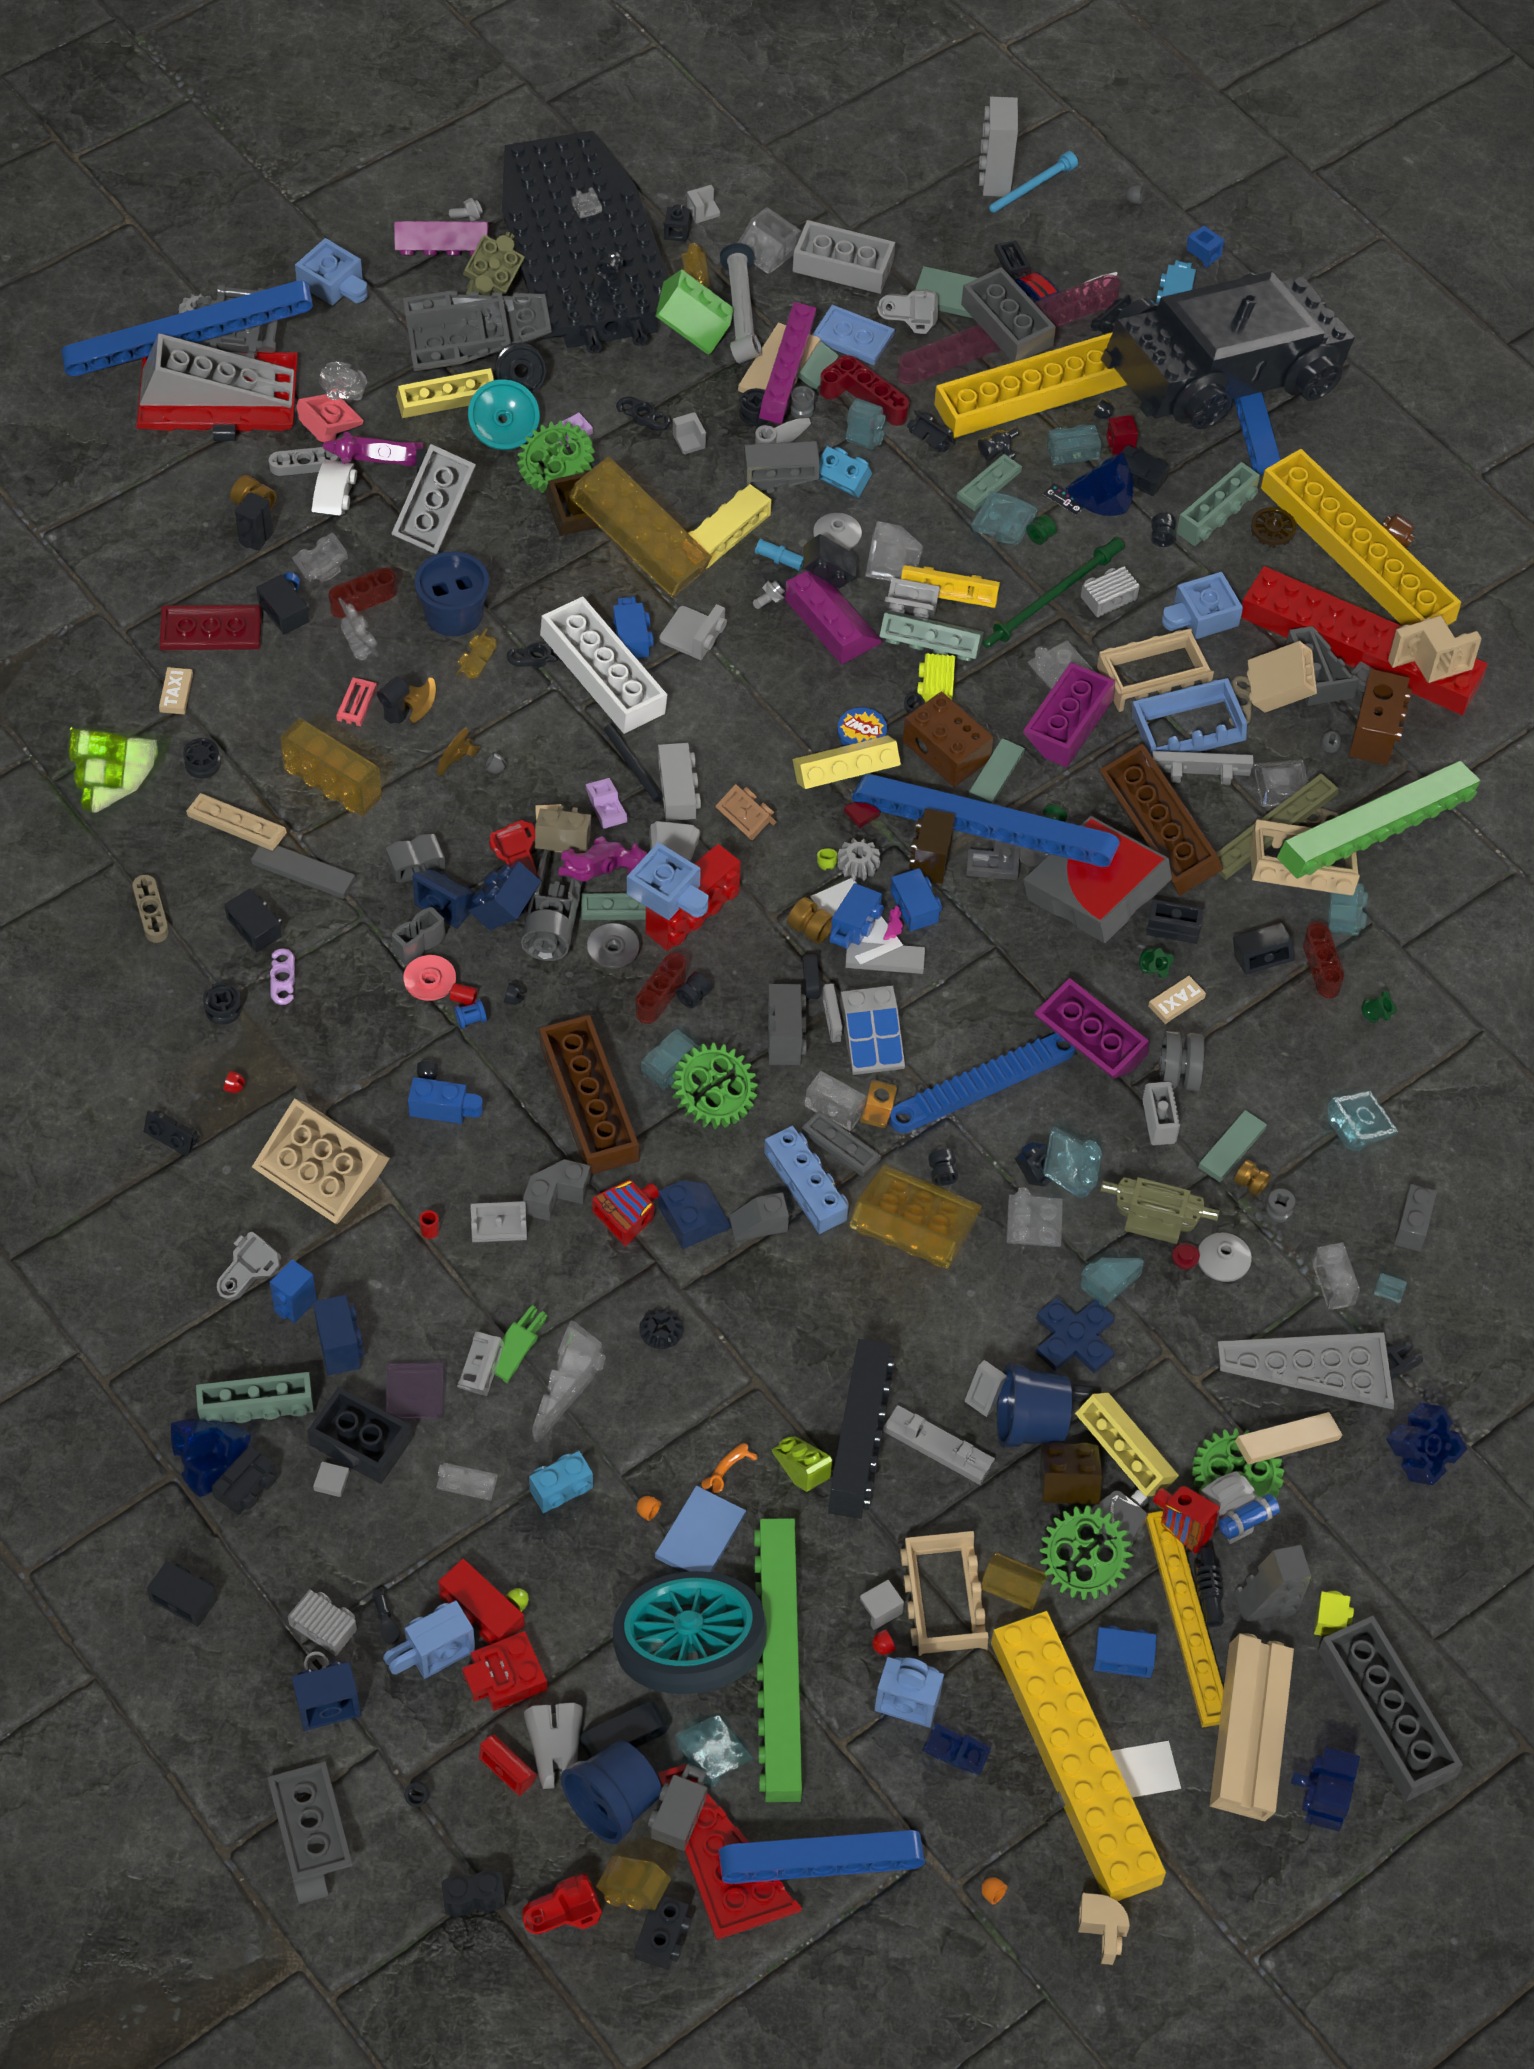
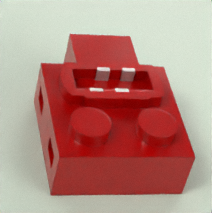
M525 1631L471 1652L472 1664L462 1668L463 1678L471 1691L473 1702L488 1697L493 1712L547 1690V1680Z

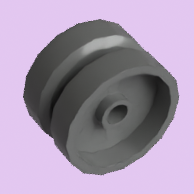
M1165 1031L1159 1060L1160 1082H1171L1172 1088L1175 1090L1179 1084L1181 1074L1182 1087L1185 1091H1199L1204 1061L1203 1034L1189 1033L1185 1038L1182 1049L1180 1033Z

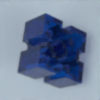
M1420 1402L1407 1416L1408 1424H1399L1386 1437V1440L1395 1456L1404 1457L1401 1466L1411 1482L1434 1485L1447 1472L1444 1465L1446 1463L1454 1464L1468 1448L1458 1432L1450 1431L1449 1427L1453 1422L1443 1406Z
M1325 1746L1322 1756L1316 1755L1309 1776L1293 1773L1291 1784L1308 1789L1302 1805V1811L1307 1812L1306 1823L1340 1831L1349 1811L1360 1756Z

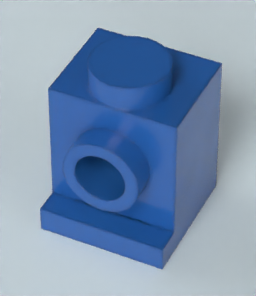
M1204 225L1188 236L1187 251L1203 261V266L1206 268L1222 256L1224 239Z

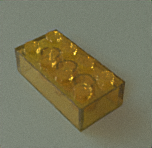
M299 718L280 737L283 764L286 771L291 775L299 776L310 787L318 788L329 799L337 800L348 811L356 812L363 817L382 798L379 767L303 719Z

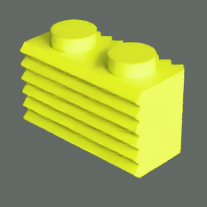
M925 654V662H920L919 677L923 678V682H918L917 694L923 697L924 703L941 691L952 700L954 655Z

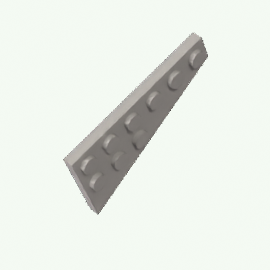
M1384 1332L1218 1341L1220 1371L1394 1409Z

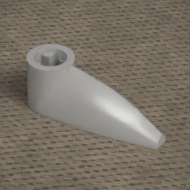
M795 419L775 428L768 425L760 426L755 432V444L791 443L811 424L810 419Z

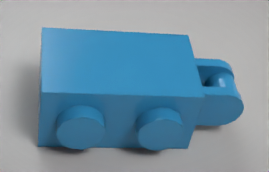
M1176 260L1175 266H1168L1167 274L1162 273L1160 287L1163 290H1158L1156 304L1159 303L1160 298L1163 296L1193 289L1196 269H1191L1192 263Z

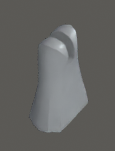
M656 821L650 825L649 838L651 849L659 842L691 862L700 837L699 829L694 825Z
M556 1704V1713L551 1714V1705L531 1706L524 1711L526 1726L543 1789L554 1788L555 1772L553 1770L562 1769L560 1771V1774H562L565 1769L578 1762L583 1707L579 1704Z

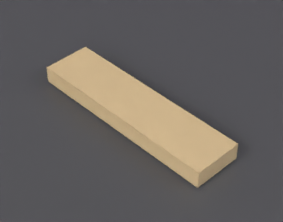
M202 793L198 795L187 809V815L190 818L272 851L287 833L286 828Z
M1327 1412L1240 1435L1235 1440V1443L1247 1464H1252L1338 1441L1342 1433L1331 1414Z

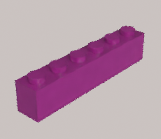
M797 302L793 303L763 396L759 414L760 419L778 424L783 422L813 326L816 312L815 307Z

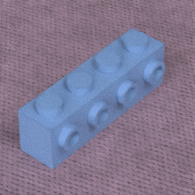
M791 1126L766 1138L764 1146L765 1155L817 1232L821 1234L847 1221L848 1200L843 1194L838 1193L832 1176L829 1173L825 1174L821 1168L822 1165L819 1157L815 1153L812 1154L810 1152L804 1135L802 1133L798 1134L795 1128Z

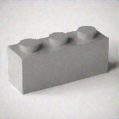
M688 743L658 745V764L665 820L696 819V809L701 808L700 794H695L694 788H698L697 773H692V768H695L694 752H689Z

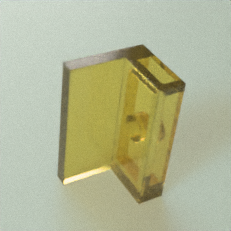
M996 1553L988 1564L981 1583V1589L1033 1611L1041 1589L1049 1575H1045L1041 1571Z

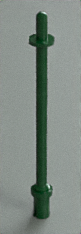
M1114 537L1103 547L1096 548L1090 560L1005 624L996 622L993 626V633L983 640V646L989 648L999 640L1008 642L1011 637L1010 632L1095 567L1098 565L1106 566L1110 563L1112 557L1124 550L1123 542L1119 538Z

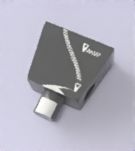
M1116 1490L1100 1501V1504L1091 1508L1092 1514L1094 1515L1098 1508L1103 1509V1518L1108 1513H1112L1111 1523L1118 1520L1121 1521L1122 1524L1118 1530H1127L1129 1532L1123 1538L1124 1541H1130L1134 1544L1147 1520L1148 1515L1142 1508L1148 1503V1498L1140 1490H1135L1129 1498ZM1090 1524L1082 1528L1113 1553L1112 1548L1104 1545V1542L1117 1539V1537L1106 1533L1105 1524H1103V1531L1100 1535L1094 1534V1529ZM1132 1545L1126 1548V1552L1130 1550Z

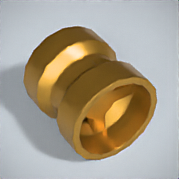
M1248 1159L1238 1170L1234 1182L1239 1186H1246L1249 1188V1192L1257 1197L1268 1184L1271 1174L1265 1170H1259L1256 1168V1164Z

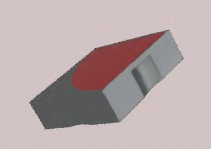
M1090 816L1080 826L1113 834L1120 842L1109 866L1100 867L1050 854L1023 881L1029 901L1056 916L1069 920L1078 929L1106 943L1129 921L1139 907L1151 900L1172 879L1169 859L1166 856Z

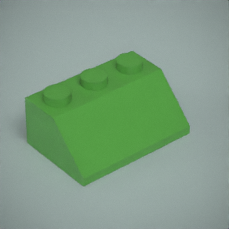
M681 269L663 282L656 317L706 354H710L729 328L734 308Z

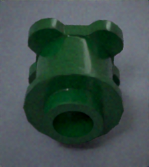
M1161 948L1146 949L1140 956L1139 966L1145 974L1157 973L1160 978H1166L1169 974V967L1174 962V957L1172 954L1164 953Z
M1382 991L1381 996L1374 999L1371 997L1364 999L1361 1008L1363 1016L1371 1023L1378 1022L1380 1018H1383L1385 1021L1390 1020L1391 1015L1397 1012V1008L1393 1004L1388 991Z

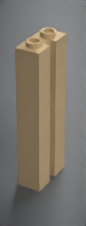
M1244 1633L1239 1634L1229 1643L1210 1797V1807L1261 1821H1266L1276 1812L1294 1653L1293 1648L1286 1647L1281 1642L1269 1641L1267 1644H1263L1255 1635Z

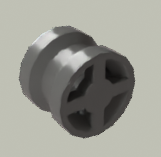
M1281 1188L1272 1191L1266 1205L1267 1216L1274 1222L1281 1223L1289 1220L1295 1206L1294 1195L1290 1191Z

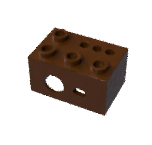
M1370 669L1349 757L1388 766L1394 742H1400L1403 727L1399 726V722L1404 723L1408 709V704L1406 703H1409L1412 692L1411 688H1407L1410 678Z
M941 691L905 717L902 742L948 783L956 787L987 764L991 757L993 736ZM916 738L922 740L926 745L927 754L920 750L916 743Z

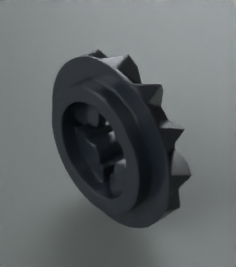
M667 1307L664 1310L654 1308L652 1312L645 1313L639 1327L642 1340L650 1347L656 1349H667L676 1345L682 1338L684 1330L683 1321L678 1317L677 1312L673 1313ZM658 1323V1324H660V1325H663L664 1323H667V1325H666V1330H667V1331H664V1330H662V1329L659 1330V1331H656V1330H657V1325H656V1324Z

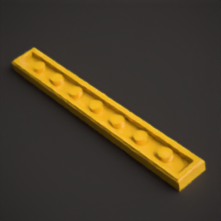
M1164 1511L1147 1513V1528L1201 1726L1203 1728L1219 1725L1224 1690L1184 1546L1162 1526L1161 1520Z

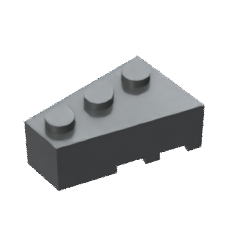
M817 441L745 445V488L751 484L759 491L767 490L770 493L774 492L775 487L789 484V487L819 479Z
M1313 626L1289 630L1285 646L1301 641L1312 650L1317 694L1304 698L1307 706L1354 698L1359 679L1348 672L1344 667L1345 663L1341 658L1337 659L1330 651L1331 647Z
M769 984V1065H800L801 1055H806V1039H802V1033H806V1017H802L801 1010L806 1009V995H801V984Z
M1301 1545L1273 1550L1258 1566L1259 1573L1255 1577L1254 1575H1249L1246 1578L1247 1585L1244 1588L1238 1587L1234 1591L1244 1623L1278 1615L1290 1617L1299 1611L1311 1579V1573Z

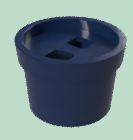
M443 552L425 560L415 574L414 583L418 599L423 606L425 620L429 627L445 636H461L476 629L483 618L484 601L489 587V575L485 566L477 558L462 552Z
M1008 1363L1003 1371L1007 1377L997 1400L996 1421L1000 1446L1020 1447L1022 1444L1064 1443L1068 1434L1072 1411V1390L1069 1378L1067 1376L1031 1371L1026 1366Z
M622 1740L613 1742L586 1761H578L565 1769L561 1774V1785L564 1794L576 1815L591 1832L610 1844L619 1843L631 1831L633 1823L659 1799L662 1792L659 1779L650 1763L635 1747Z

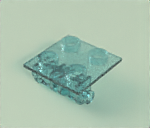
M718 1714L675 1735L679 1744L678 1749L682 1750L689 1759L688 1762L690 1764L696 1762L695 1767L708 1771L705 1783L710 1784L712 1787L721 1781L720 1776L753 1760L752 1756Z

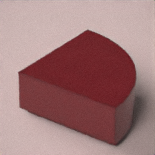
M853 803L844 807V813L859 828L880 816V811L870 804Z

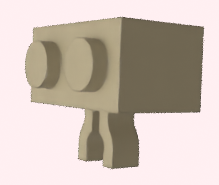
M558 806V810L540 808L535 829V848L561 852L573 849L576 854L585 853L590 840L591 815L578 813V808L574 807L572 812L563 811V806Z

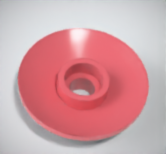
M425 955L414 959L408 964L404 971L403 980L405 988L412 996L421 1000L433 1001L441 999L451 992L453 984L456 983V972L448 960L436 955Z

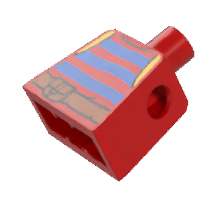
M627 1180L593 1197L592 1212L625 1247L653 1220L654 1205L652 1201L658 1198V1189L654 1184L650 1183L640 1190L633 1181Z
M1185 1486L1180 1487L1174 1495L1164 1488H1161L1156 1493L1153 1502L1164 1509L1161 1520L1162 1526L1189 1550L1197 1554L1213 1537L1220 1507Z

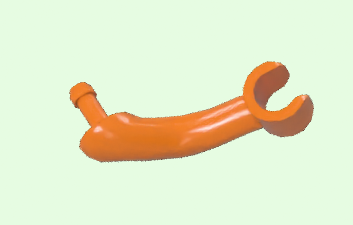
M739 1444L718 1463L712 1476L702 1481V1488L708 1489L713 1485L712 1493L720 1492L724 1487L722 1478L735 1462L743 1459L745 1456L754 1461L758 1456L748 1451L747 1444Z

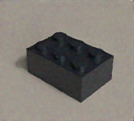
M340 1387L336 1389L307 1430L310 1446L380 1484L383 1483L412 1441L409 1424Z

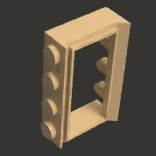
M1192 629L1178 630L1171 634L1154 636L1148 640L1131 642L1124 646L1105 649L1099 652L1097 664L1101 675L1115 680L1113 701L1118 712L1124 710L1125 699L1135 697L1137 701L1141 698H1148V694L1154 691H1158L1159 695L1165 692H1171V688L1177 685H1181L1182 689L1194 686V682L1197 680H1201L1203 684L1210 683L1214 671L1210 670L1192 634ZM1185 648L1195 669L1123 687L1113 666Z
M1256 820L1250 839L1252 880L1354 895L1360 877L1358 874L1356 852L1345 859L1346 868L1324 866L1312 875H1304L1296 879L1277 858L1264 856L1263 835L1271 836L1272 846L1280 848L1284 839H1290L1312 828Z
M974 1531L905 1538V1549H900L901 1565L907 1566L908 1575H903L905 1593H911L912 1601L907 1602L908 1618L914 1619L915 1628H910L912 1646L918 1647L919 1656L924 1653L973 1648L988 1650V1632L985 1630V1611L982 1608L981 1583L978 1580L977 1555L974 1552ZM961 1551L972 1634L927 1638L916 1555Z

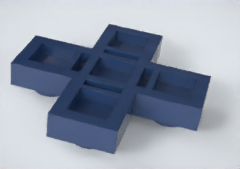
M1055 1298L1037 1313L1036 1319L1053 1335L1037 1347L1036 1354L1054 1371L1058 1370L1075 1355L1095 1374L1114 1358L1115 1352L1098 1336L1114 1323L1115 1317L1097 1300H1094L1079 1314L1075 1315L1058 1298Z

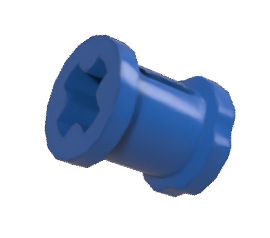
M480 999L476 1000L474 1004L465 1007H454L460 1029H465L466 1025L481 1021L484 1023L487 1021Z

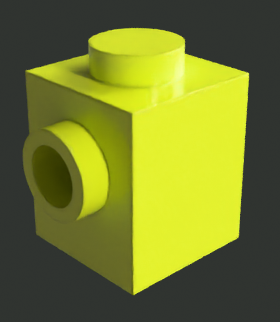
M1337 1591L1321 1592L1316 1609L1315 1635L1326 1637L1352 1624L1354 1608L1349 1607L1350 1596H1344Z

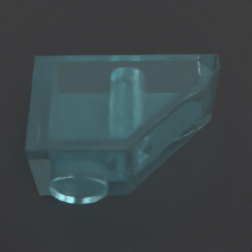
M1101 1258L1095 1264L1090 1263L1084 1268L1081 1273L1083 1277L1080 1287L1105 1308L1141 1275L1144 1261L1140 1258Z

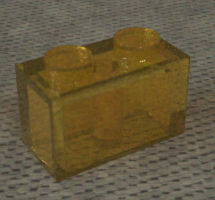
M612 1856L596 1887L605 1895L604 1899L614 1906L620 1907L623 1904L639 1911L642 1908L655 1910L671 1878L654 1862Z

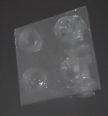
M338 598L347 616L341 621V629L354 656L359 660H365L368 654L372 652L378 657L379 655L375 649L377 642L372 634L367 632L366 628L369 626L365 618L361 614L358 616L351 603L347 605L341 598Z
M1068 641L1050 650L1042 646L1038 647L1034 652L1036 654L1035 658L1028 661L1030 667L1051 690L1070 662L1095 672Z
M1019 1188L1015 1195H1009L1007 1243L1061 1247L1063 1199L1033 1197L1027 1188Z

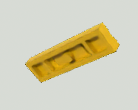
M904 565L901 575L902 580L940 586L938 598L996 607L1000 582L981 579V576L976 575L969 577L935 571L934 568L925 566L924 568Z

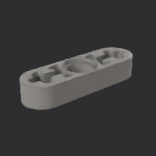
M323 447L278 451L270 455L269 467L270 471L277 476L313 473L320 471L321 465L327 457H330L332 461H339V457L324 450ZM302 458H307L310 460V462L307 464H300L298 463V460Z

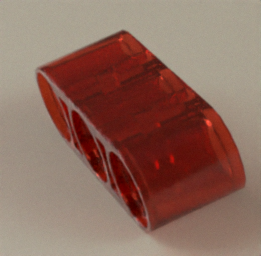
M380 568L331 588L328 594L331 614L337 618H344L394 598L397 592L394 571L389 568Z
M1315 922L1307 928L1303 948L1317 991L1325 998H1334L1340 993L1344 980V971L1329 928L1323 923Z
M668 954L637 994L636 1017L641 1023L651 1024L655 1022L675 996V990L685 982L687 961L682 954Z

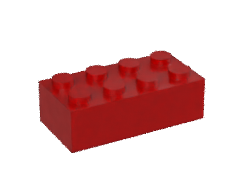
M717 844L694 863L700 867V886L698 889L708 895V910L703 916L694 917L680 908L670 920H667L646 907L645 934L667 952L674 946H679L691 931L698 930L704 920L710 915L717 914L722 905L728 900H733L740 891L741 861L720 844Z

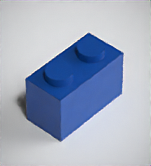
M920 868L891 877L890 893L896 905L900 908L899 910L909 931L938 923L939 912L942 911L941 902L937 896L934 897L928 877L923 876Z
M293 1259L270 1281L273 1309L283 1319L288 1318L296 1323L313 1305V1302L317 1301L313 1274Z
M1115 1626L1099 1627L1095 1642L1093 1671L1151 1678L1155 1662L1156 1634H1150L1145 1630L1124 1631Z

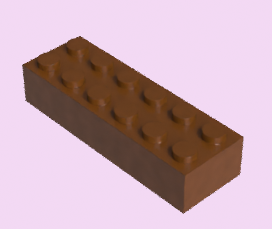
M1143 744L1100 769L1105 784L1146 846L1169 859L1172 875L1170 882L1179 896L1224 870L1218 855Z
M586 1015L539 1028L540 1047L582 1163L590 1165L592 1175L639 1162V1144L591 1016Z

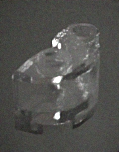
M332 532L326 537L319 539L316 548L313 550L303 549L293 556L292 559L309 582H312V579H320L321 582L333 578L341 571L339 566L344 559H348V554Z

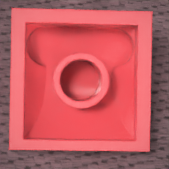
M336 392L299 399L297 404L299 420L321 442L335 440L337 433L363 424L360 416Z

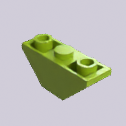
M787 1437L781 1440L778 1446L771 1449L793 1483L807 1492L830 1479L832 1467L830 1455L798 1437Z

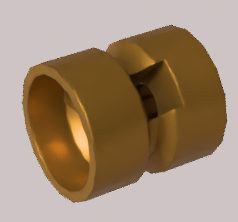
M243 475L235 482L230 493V500L236 505L243 503L244 497L252 492L268 499L270 511L272 510L276 502V492L264 484H260L259 481L249 475Z
M803 897L791 910L787 924L799 933L805 931L804 936L815 944H820L831 933L833 915L825 909L818 910L819 906L807 897Z

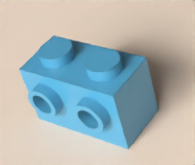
M827 446L819 459V479L859 498L872 475L868 462L859 457L853 459L847 456L848 453L839 447L832 449Z
M580 1451L574 1454H565L556 1463L548 1467L542 1466L529 1476L530 1492L542 1512L545 1513L592 1489L593 1473Z

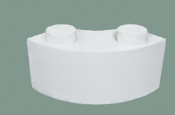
M324 460L316 481L312 512L333 515L345 514V510H348L350 505V496L348 494L352 484L356 483L357 470L354 469V463L343 464L340 461Z

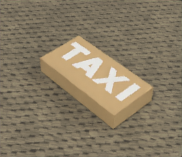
M167 667L159 704L160 712L185 714L193 677L192 669Z
M1188 976L1149 1001L1148 1006L1166 1024L1203 1000L1206 993Z

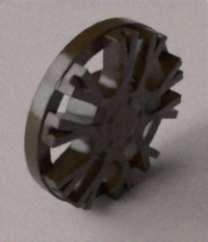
M1267 507L1259 510L1253 516L1251 532L1253 536L1255 535L1259 539V543L1262 542L1263 545L1266 543L1269 544V547H1276V545L1281 544L1285 546L1295 535L1296 522L1287 511L1276 507ZM1274 513L1280 514L1282 517H1274ZM1259 517L1264 522L1257 521V518ZM1284 528H1292V531L1286 530Z

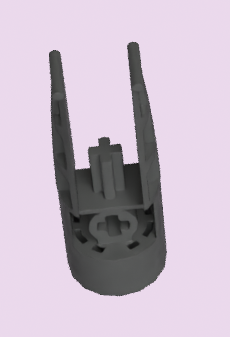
M544 850L536 874V877L541 882L530 898L521 940L522 948L527 954L544 961H555L567 955L582 881L572 878L568 899H563L565 885H560L559 881H555L554 884L549 886L548 896H543L551 850Z

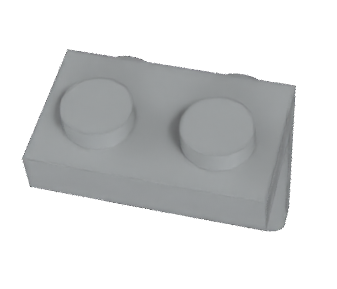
M892 578L888 597H885L884 602L890 611L903 614L905 611L913 612L916 617L928 619L929 616L935 617L940 586Z
M716 604L709 616L686 606L679 607L661 633L660 642L702 660L726 626L725 608Z

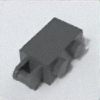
M687 1764L682 1778L673 1775L670 1784H664L659 1800L662 1801L659 1811L653 1810L648 1826L651 1827V1839L685 1851L707 1799V1787L703 1785L708 1771ZM690 1777L692 1779L698 1780V1782L694 1783L692 1781H689L688 1778Z

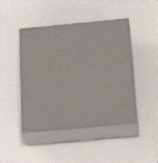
M322 1462L313 1486L314 1491L341 1497L350 1473L349 1468Z

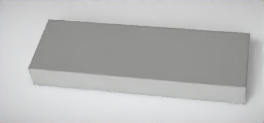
M861 942L860 945L851 943L846 952L845 968L923 974L925 947L900 946L861 965L855 956L885 944Z

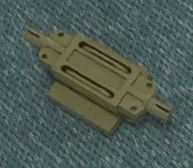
M506 232L505 235L499 236L497 240H493L483 234L463 272L464 276L471 279L465 295H468L469 292H479V295L492 296V293L496 292L502 293V296H505L525 257L513 250V238L515 237L513 234L509 238L510 232Z
M1124 1177L1119 1185L1103 1180L1100 1191L1116 1195L1118 1212L1128 1217L1124 1231L1174 1244L1178 1243L1180 1231H1192L1201 1217L1217 1221L1220 1211L1204 1207L1203 1198L1191 1195L1190 1190L1139 1177L1137 1181Z

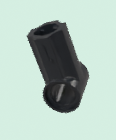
M398 676L392 678L376 691L377 698L383 705L384 719L390 724H400L406 719L405 697L410 694V689L405 681Z

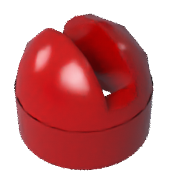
M230 1070L223 1091L235 1094L241 1092L245 1085L243 1076Z
M886 1629L874 1636L872 1644L878 1654L886 1655L896 1650Z

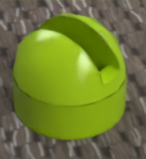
M822 849L817 853V863L822 870L826 871V868L832 870L836 867L838 857L835 850Z
M514 1588L504 1596L521 1612L528 1605V1594L521 1588Z

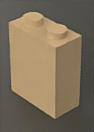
M1301 641L1248 660L1249 670L1247 671V676L1251 686L1249 697L1252 700V704L1263 712H1268L1317 694L1312 650Z

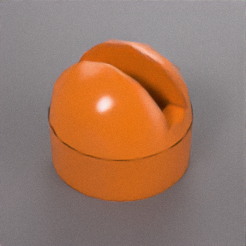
M643 1496L637 1502V1512L647 1521H651L658 1513L661 1502L654 1497Z
M989 1877L982 1884V1895L994 1905L1005 1895L1008 1886L996 1877Z

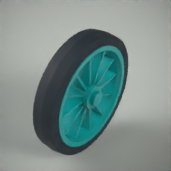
M704 1571L674 1573L642 1585L622 1602L613 1621V1646L617 1660L624 1672L634 1681L647 1688L672 1694L707 1692L736 1681L749 1672L763 1654L767 1638V1622L763 1606L757 1595L744 1583L732 1577ZM693 1604L691 1611L683 1612L680 1605ZM701 1604H710L708 1608L699 1614ZM672 1607L677 1616L674 1617L663 1610ZM726 1609L730 1611V1612H726V1613L721 1614V1613H722L724 1610H726ZM648 1619H651V1620H653V1621H655V1622H646V1621H647ZM742 1623L744 1625V1627H733L735 1625ZM636 1636L646 1637V1638H642V1639L636 1640ZM724 1641H730V1642H734V1643H733L732 1645H730V1644H728V1643H726V1642H724ZM702 1646L717 1654L707 1657ZM679 1649H681L678 1661L668 1660ZM658 1650V1651H656L653 1655L650 1654V1653H648V1652H651V1651Z

